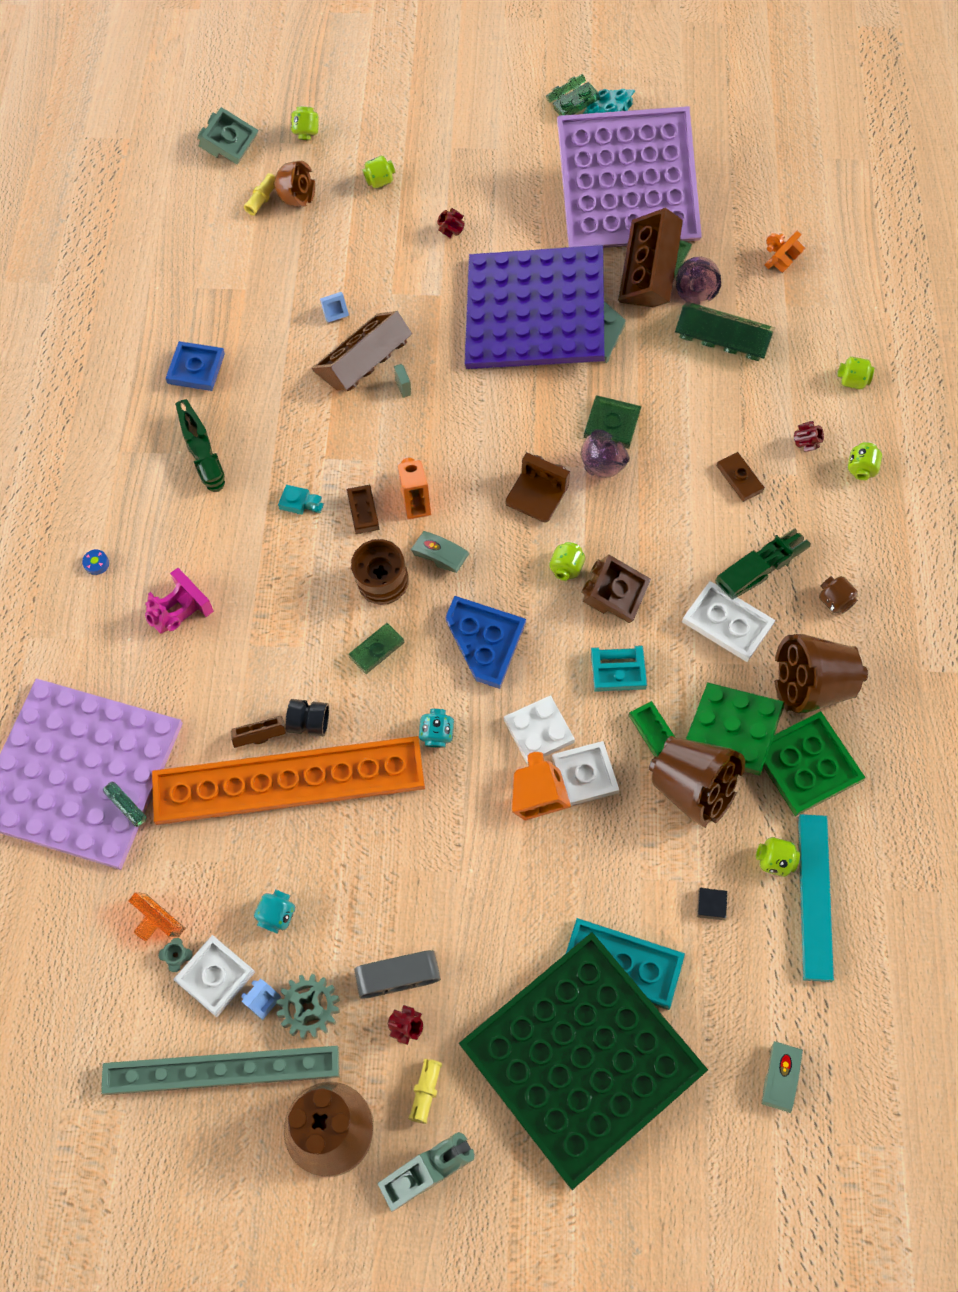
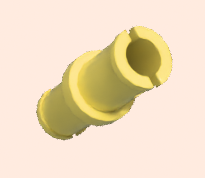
M268 173L262 183L254 188L253 195L244 205V209L249 214L256 215L262 204L270 199V194L275 188L274 182L276 177L273 174Z
M424 1059L419 1083L415 1085L413 1090L416 1094L408 1119L417 1123L422 1121L423 1124H427L432 1098H436L437 1095L435 1087L442 1063L432 1059Z

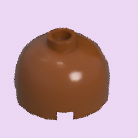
M289 162L281 166L277 171L274 186L279 198L287 205L305 207L307 202L311 203L313 201L315 179H311L309 172L313 171L307 162Z

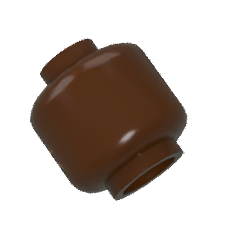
M830 576L820 585L823 590L819 598L833 613L841 612L844 614L858 601L856 599L858 595L857 589L844 576H839L836 579Z

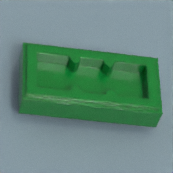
M652 701L629 712L628 716L654 757H659L664 749L666 740L670 736L675 737Z

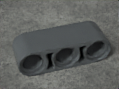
M434 950L376 961L354 968L359 998L363 999L421 987L441 980Z

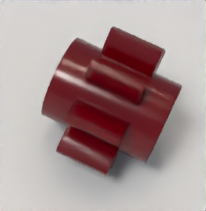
M453 208L450 211L444 210L437 220V224L440 226L438 231L449 238L452 235L458 236L465 226V222L462 220L464 215Z
M814 421L798 425L799 430L794 432L796 446L798 448L804 447V452L820 448L819 443L824 441L822 427L820 425L814 426Z
M403 1005L402 1012L394 1009L388 1020V1028L391 1031L389 1036L405 1045H408L410 1039L417 1040L424 1026L421 1019L422 1013L414 1011V1008Z

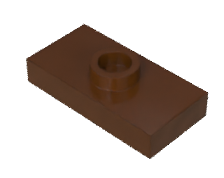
M739 452L717 462V468L742 502L764 492L765 487Z
M371 485L346 489L355 534L380 530Z
M277 716L233 728L231 730V739L234 748L251 743L262 744L270 738L286 734L283 717Z

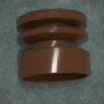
M372 539L363 543L355 550L351 559V570L361 595L367 601L377 605L390 604L405 594L409 585V574L404 556L398 546L385 539Z

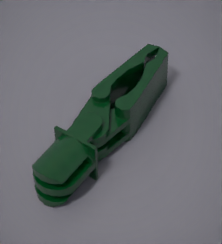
M180 400L175 403L187 448L195 458L194 464L198 475L208 490L219 492L225 485V474L217 453L213 454L207 431L188 400ZM181 403L186 407V411L182 409ZM185 414L190 418V424L197 429L198 437L189 432V423L185 419Z
M796 528L781 537L776 535L775 539L763 546L758 552L755 550L751 551L720 573L715 583L733 600L766 581L769 577L768 574L775 569L779 570L785 565L788 567L793 558L810 548L811 543L807 539L804 540V536L801 533H797Z

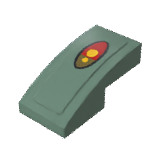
M426 531L422 532L411 548L415 556L434 561L438 568L455 573L458 572L469 555V552L459 545Z
M773 1042L768 1073L764 1081L762 1105L789 1113L792 1112L803 1049Z

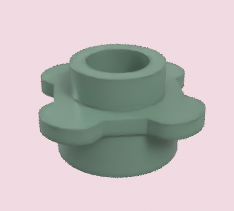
M173 938L158 954L159 959L169 965L168 968L171 972H178L181 965L185 961H190L193 957V952L182 945L183 941L180 938ZM175 952L178 953L177 957H173Z

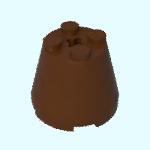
M794 634L785 636L776 651L775 661L779 662V680H774L779 700L784 701V709L799 714L808 713L856 698L861 690L862 683L868 679V669L866 666H863L856 646H848L805 634Z
M670 736L666 740L664 749L659 757L655 756L652 759L649 770L653 772V785L694 823L706 828L711 821L716 824L732 804L737 794L734 789L737 785L738 775L742 776L744 774L745 758L743 754L731 748Z
M322 1082L307 1088L293 1101L284 1122V1140L291 1158L299 1167L317 1176H339L351 1171L365 1158L371 1147L374 1128L371 1109L366 1100L355 1089L346 1084ZM319 1115L327 1118L325 1121L327 1127L324 1130L321 1129V1123L317 1118Z

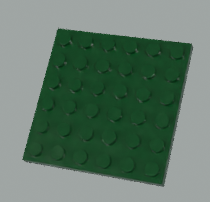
M593 932L459 1042L464 1052L571 1190H574L708 1071L707 1067Z

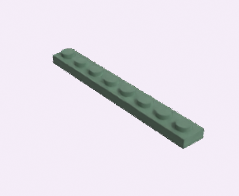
M337 1045L103 1063L101 1094L113 1095L340 1077L339 1047Z

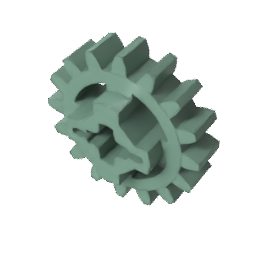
M311 974L309 980L306 981L303 975H299V983L296 984L290 980L289 985L291 988L289 990L281 989L285 998L279 999L276 1002L279 1006L283 1007L282 1010L277 1012V1016L279 1018H286L281 1025L284 1029L291 1026L289 1033L292 1036L300 1031V1037L303 1040L306 1039L308 1033H311L313 1038L316 1039L318 1037V1030L321 1029L325 1034L328 1033L327 1023L336 1024L332 1014L340 1013V1009L334 1006L340 999L338 995L331 996L335 988L333 985L325 987L327 983L326 978L323 977L317 982L315 974ZM310 988L308 992L298 993L303 989ZM323 994L327 999V1010L321 1007L320 1001L323 998ZM312 1001L314 1009H307L305 1011L302 1007L303 1004H310ZM290 1003L296 1008L294 1019L290 1015ZM319 1020V1022L313 1025L306 1026L309 1021Z

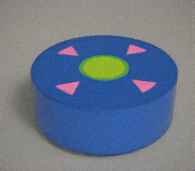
M93 549L84 555L82 564L89 574L100 575L108 569L109 559L102 550Z

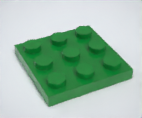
M707 682L686 740L731 748L743 754L745 758L744 772L760 776L784 709V701Z
M821 711L775 734L763 765L795 817L863 782L866 778Z

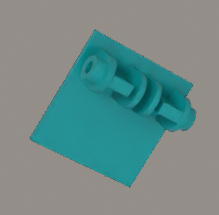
M602 89L596 94L583 114L628 111L633 105L632 95L635 93V89Z

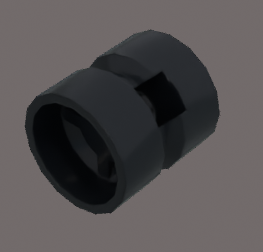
M291 699L286 713V731L302 734L304 730H307L309 735L324 737L329 722V703L313 701L311 705H308L307 700Z

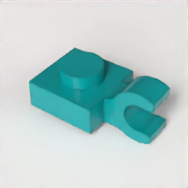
M286 484L278 506L280 510L302 515L305 509L321 513L324 503H321V496L316 494L310 495L308 489Z

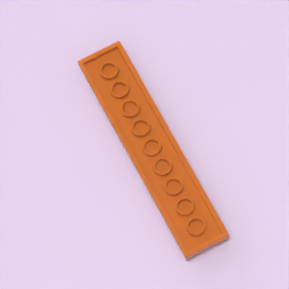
M419 736L152 771L154 823L156 825L425 789Z

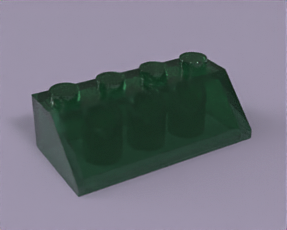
M687 302L682 307L675 333H679V338L688 341H693V338L702 340V345L715 348L716 344L724 347L723 351L737 354L739 351L746 353V358L759 361L760 358L765 359L776 327Z

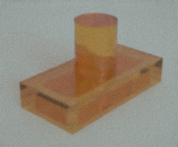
M135 892L128 900L145 916L134 930V933L140 939L148 941L157 928L169 937H180L186 929L147 893Z

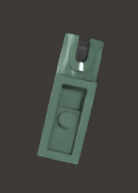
M455 1133L432 1149L419 1154L377 1183L391 1212L399 1209L419 1194L428 1191L474 1160V1150L470 1148L466 1141L468 1139L463 1133Z

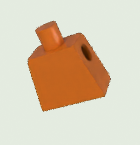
M405 458L397 467L407 520L431 515L429 489L422 461ZM418 489L419 496L412 498L411 490Z
M529 753L527 755L528 767L518 769L514 773L512 813L523 820H529L570 808L571 804L559 768L549 761H544L543 753Z

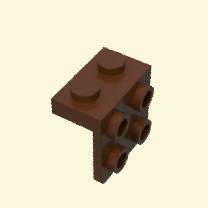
M526 452L522 458L521 474L505 500L506 506L541 522H549L569 487L570 471L562 465H555L544 460L539 455H532Z

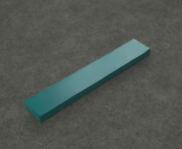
M800 814L798 816L803 981L833 982L827 816Z

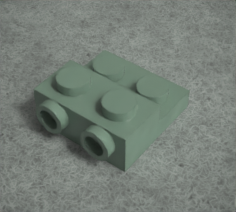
M221 107L217 113L213 112L207 123L209 124L208 127L201 129L197 139L200 140V148L216 158L221 154L238 165L256 138L259 130Z

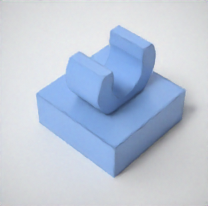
M342 292L320 298L324 316L328 323L349 316Z
M260 978L259 981L251 983L254 987L248 994L243 993L241 995L243 998L241 1002L263 1020L277 1004V1000L281 999V996Z

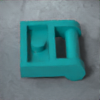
M642 645L628 649L599 650V647L591 648L594 692L646 690L647 679ZM635 659V662L601 663L600 660Z

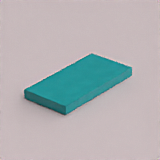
M576 918L566 953L593 932L654 1005L670 1010L685 953Z

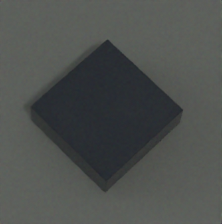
M699 888L697 917L725 920L728 891Z

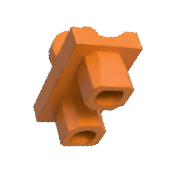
M797 230L786 242L784 241L785 236L782 233L779 235L776 233L770 234L766 239L767 251H774L776 253L764 266L770 269L774 265L783 273L793 263L785 252L795 260L806 249L797 240L802 234Z

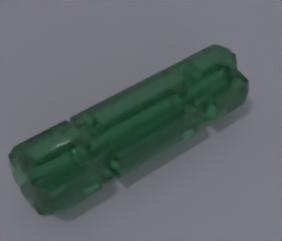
M112 781L103 788L105 795L128 817L135 827L140 826L146 821V815L115 782Z

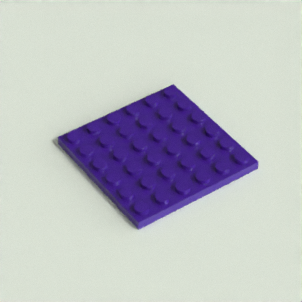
M603 245L469 254L465 341L466 369L605 361Z

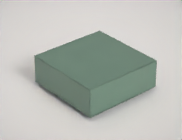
M402 364L394 366L395 381L402 397L411 396L410 379Z

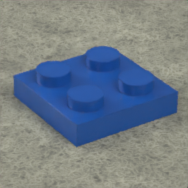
M179 341L165 378L167 384L213 391L225 355L224 349Z

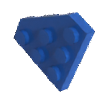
M454 596L446 615V623L475 681L500 689L526 625V619Z

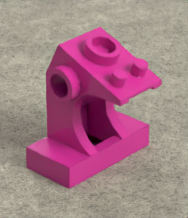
M179 568L170 573L176 585L174 590L162 599L154 597L149 592L148 600L145 602L146 621L150 626H154L160 634L168 630H176L181 622L197 610L205 617L214 612L209 599ZM176 603H179L182 606L179 610L175 612H167V610L173 607Z

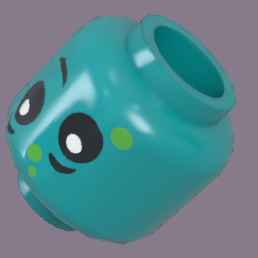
M432 708L430 713L420 717L419 739L425 742L424 746L445 748L446 744L453 740L454 719L446 715V710Z
M276 889L273 894H263L254 913V918L258 921L257 926L277 934L279 930H286L296 909L295 905L289 901L291 895Z

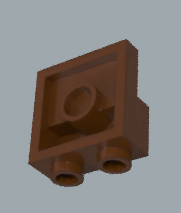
M608 554L602 560L598 559L591 569V573L594 576L592 581L588 580L582 589V593L585 595L582 602L603 614L609 611L627 623H631L635 619L651 579Z

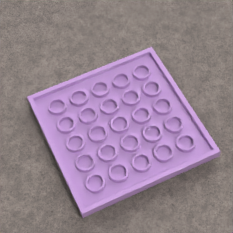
M690 106L557 117L568 247L603 245V248L627 246L632 220L663 208L669 209L683 220L680 242L698 241L702 238Z
M36 678L0 753V834L121 870L153 795L152 771L164 769L182 727V721Z

